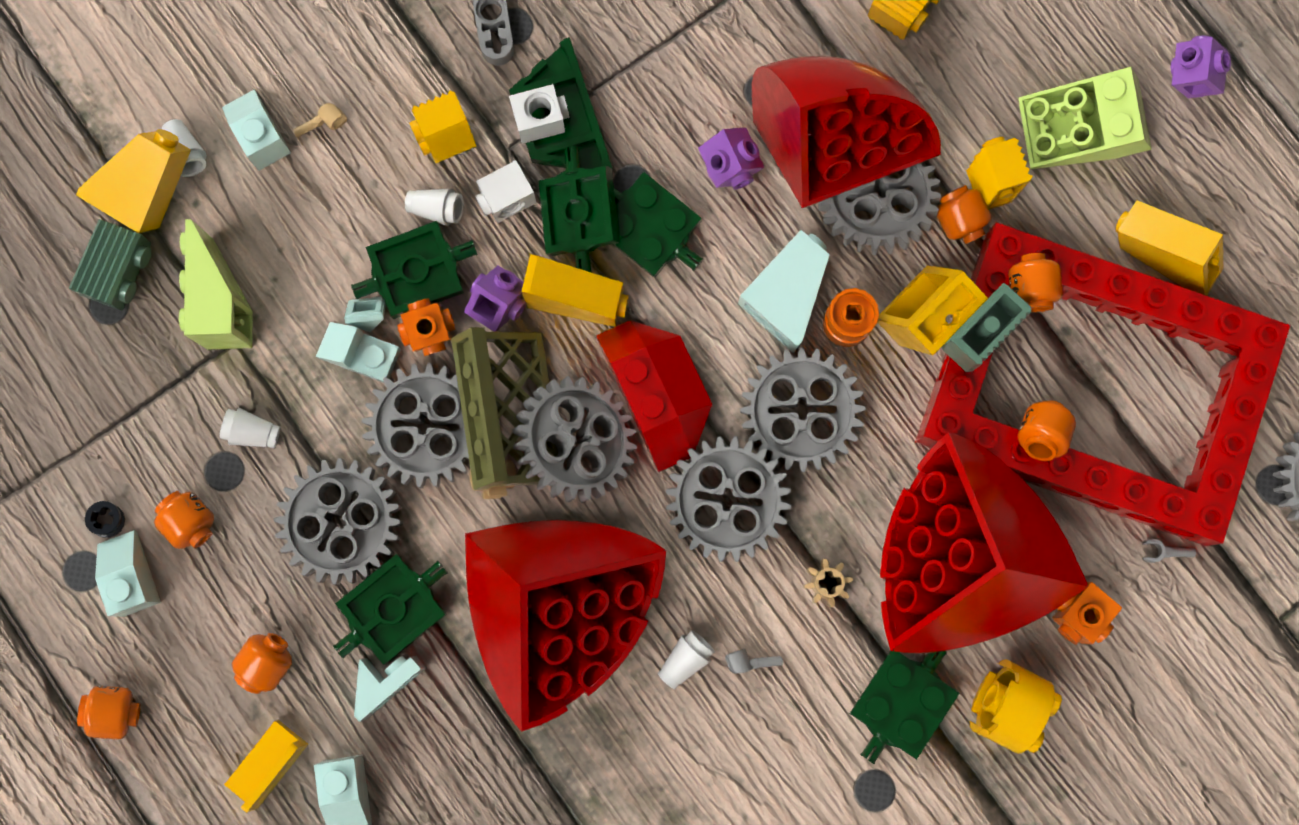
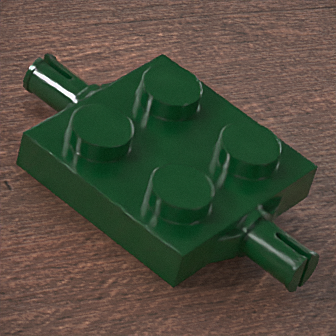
M569 146V148L565 147L563 149L566 170L555 177L538 180L545 252L551 256L566 253L575 254L576 268L592 273L590 252L601 246L620 243L612 168L608 166L592 169L581 168L580 147Z
M645 172L639 176L629 189L622 193L614 188L620 243L613 244L616 248L653 278H656L666 264L676 258L690 267L692 271L698 268L703 258L687 247L690 235L702 222V218Z
M435 221L367 246L366 250L372 264V278L351 284L357 300L378 292L385 299L390 316L396 319L401 317L400 314L409 312L407 305L429 298L431 304L463 294L464 291L457 275V262L475 255L477 256L478 254L472 240L451 248L444 240L439 224Z
M399 554L394 555L335 603L347 618L351 632L337 644H334V649L340 651L338 654L345 658L351 651L362 644L371 649L383 665L389 663L447 615L434 599L430 587L444 575L448 574V571L445 568H441L443 565L437 560L434 565L420 575L411 570Z
M890 650L849 713L865 724L873 735L860 754L867 759L876 746L868 761L875 764L885 746L889 745L900 748L917 760L960 694L942 682L937 673L934 672L947 654L946 651H939L933 661L932 658L936 652H928L922 662L910 660L900 652Z

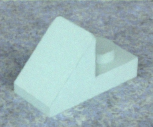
M330 322L316 357L384 383L383 379L385 377L389 379L401 348L364 334L357 327Z
M401 656L385 669L388 677L384 679L367 658L360 659L354 717L359 722L367 720L424 671L426 666L417 656L410 657L407 660L404 656Z

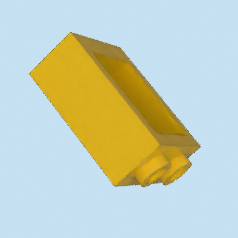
M927 265L879 314L877 323L899 346L934 355L988 298L963 270ZM949 314L953 317L951 323L946 322V317Z

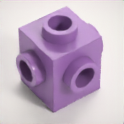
M1205 35L1192 38V41L1176 43L1175 58L1171 61L1172 86L1188 99L1224 94L1226 72L1231 67L1229 51L1216 39Z
M747 128L723 129L698 147L707 167V173L716 188L732 186L734 190L741 189L754 181L753 175L764 168L759 156V149L751 139Z
M499 265L487 275L481 273L471 286L470 292L472 294L464 313L493 332H497L510 319L516 321L523 313L527 305L525 300H523L524 297L521 292L524 282L517 278L514 273L503 269Z

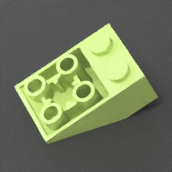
M1132 67L1018 98L1031 169L1110 160L1152 150L1139 79Z
M186 219L185 232H182L180 235V249L185 256V270H181L179 275L180 289L184 293V308H181L179 311L181 331H184L186 337L207 350L252 348L253 311L214 239L193 220Z

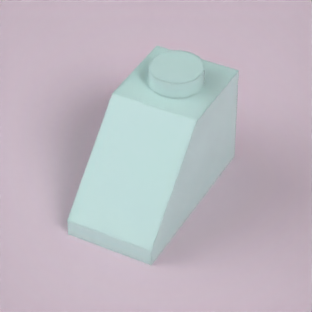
M255 89L222 107L237 141L247 158L258 171L291 153Z
M136 530L97 544L95 580L107 616L125 617L161 603Z
M363 754L325 760L315 764L314 772L318 804L325 824L372 825Z

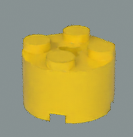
M1008 659L1001 660L997 664L1003 668L997 674L989 671L975 695L971 711L977 714L976 723L970 721V728L973 732L1014 753L1019 754L1026 750L1035 753L1043 743V730L1049 717L1054 716L1060 708L1062 697L1055 692L1051 681Z

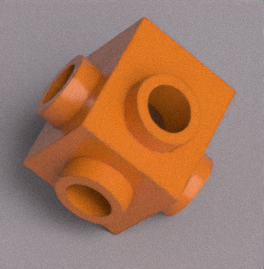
M429 298L408 304L409 312L400 314L403 323L397 325L403 345H411L412 351L415 352L422 350L424 356L446 350L444 343L451 341V331L456 330L450 309L443 310L442 305L438 302L431 304ZM424 319L429 320L432 324V330L428 334H422L418 330L419 322Z
M1087 582L1089 587L1058 607L1057 612L1051 618L1060 625L1057 631L1075 645L1079 642L1081 644H1094L1095 641L1101 643L1113 630L1114 625L1111 622L1122 609L1118 603L1093 582Z

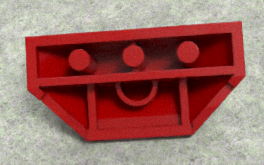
M631 320L596 335V339L658 473L677 465V461L680 459L684 461L690 459L688 450L690 448L696 450L711 410L712 402L681 336Z

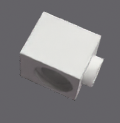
M553 84L509 96L522 144L565 132L563 119L570 118L564 95L557 97ZM538 108H547L551 111L544 119H536L531 116Z
M516 160L476 181L480 194L476 195L475 198L484 215L487 216L492 213L497 224L537 203L534 191Z

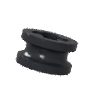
M99 501L88 508L85 514V524L90 532L102 538H111L122 531L125 524V516L118 506L108 501ZM107 510H111L108 515L114 517L112 524H104L103 528L99 529L102 524L97 522L98 515H105Z

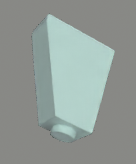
M802 230L796 234L740 295L738 301L739 306L792 353L796 352L803 341L830 255L825 251L827 247L820 238L811 233L807 235Z

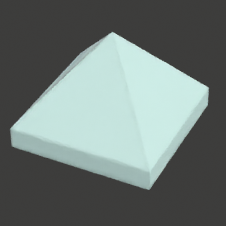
M381 296L349 300L344 317L345 324L371 332L384 319L385 299Z

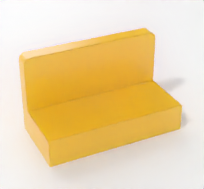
M276 720L224 785L244 801V804L241 806L242 810L246 813L260 807L309 744L280 720Z

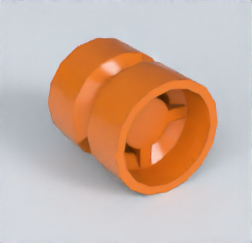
M851 288L841 291L831 301L824 314L822 323L826 336L834 344L845 348L862 343L877 324L879 317L878 304L873 296L865 290Z

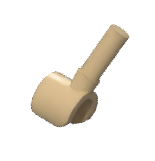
M326 103L320 107L317 116L293 129V132L298 138L324 123L331 130H336L347 121V117L334 104Z

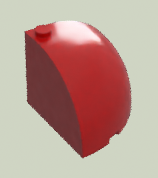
M805 56L773 62L758 67L754 72L752 79L753 123L801 208L941 155L939 131L930 114L906 87L876 68L844 58Z
M950 432L943 436L923 457L916 467L920 472L914 479L910 489L903 488L887 529L882 552L880 578L886 579V601L881 602V612L891 651L904 653L939 652L985 642L1020 629L1040 619L1089 587L1067 538L1050 511L1030 486L1001 459L979 444Z
M528 521L465 533L467 592L477 644L496 695L511 720L521 732L540 726L567 712L566 706L584 693L590 696L624 662L647 626L648 620L645 616L652 598L658 599L665 570L666 550L631 531L583 521Z

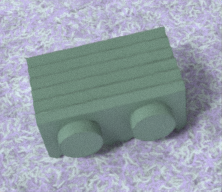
M99 219L69 289L80 296L122 311L124 304L130 303L135 296L137 288L135 281L136 276L139 274V269H144L150 261L151 242L137 232Z
M1003 283L941 348L965 372H972L1031 313V306L1008 285Z

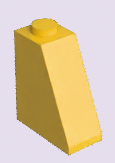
M158 129L154 132L138 134L80 186L76 196L137 233L158 229L191 149L179 143V138L166 130Z
M1136 200L1129 212H1123L1117 222L1116 232H1118L1120 249L1183 288L1207 296L1224 269L1223 234L1138 200Z
M530 254L521 291L528 309L616 327L617 318H625L629 295L623 294V282Z

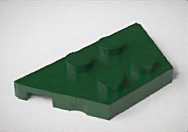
M570 37L565 38L559 43L560 47L546 60L542 59L532 68L529 76L521 78L509 89L510 95L553 84L556 96L564 95L570 118L563 119L565 132L527 142L526 146L531 162L566 168L563 149L565 147L569 148V146L580 147L581 168L592 169L601 166L612 168ZM538 108L531 116L536 119H544L551 111L547 108Z

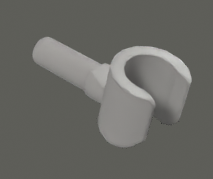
M1157 539L1147 540L1142 543V545H1155L1158 549L1156 558H1142L1147 563L1159 562L1164 557L1196 556L1195 548L1165 546L1163 542Z
M746 649L725 656L729 670L735 674L745 673L760 667L783 665L782 656L761 657L749 660Z

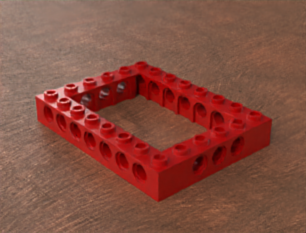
M996 222L985 235L971 276V280L987 298L1003 283L1009 286V270L1013 265L1021 262V256L1031 253H1044L1047 260L1057 262L1061 268L1063 289L1061 299L1067 301L1071 298L1096 307L1095 311L1103 313L1108 311L1131 319V323L1134 325L1145 324L1168 332V337L1176 338L1179 336L1204 345L1203 349L1211 351L1216 349L1237 358L1226 362L1220 369L1218 375L1221 378L1214 403L1208 407L1207 412L1210 413L1203 439L1197 442L1196 448H1199L1192 474L1186 477L1184 488L1069 448L1063 456L1049 461H1041L1029 456L1019 443V429L973 413L992 354L974 371L965 372L945 353L915 442L932 448L948 432L954 433L979 444L993 453L1014 470L1025 482L1203 546L1223 544L1290 325Z

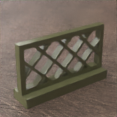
M470 327L452 337L451 341L473 489L485 490L495 486L538 484L540 478L537 475L529 479L525 477L527 471L531 469L529 464L521 465L516 475L507 476L506 455L509 453L517 462L525 455L520 450L513 449L519 436L512 433L509 439H507L501 433L499 419L503 415L515 428L519 425H524L516 418V414L508 406L515 396L522 403L530 397L521 388L528 377L537 385V389L539 387L546 389V385L549 383L542 333L485 331V327ZM487 342H493L504 353L497 364L489 357ZM520 343H530L533 359L529 364L515 351ZM509 359L523 372L516 382L502 369ZM496 377L510 390L503 401L494 392L493 381ZM546 441L545 446L548 453L557 457L558 451L556 446L552 442Z

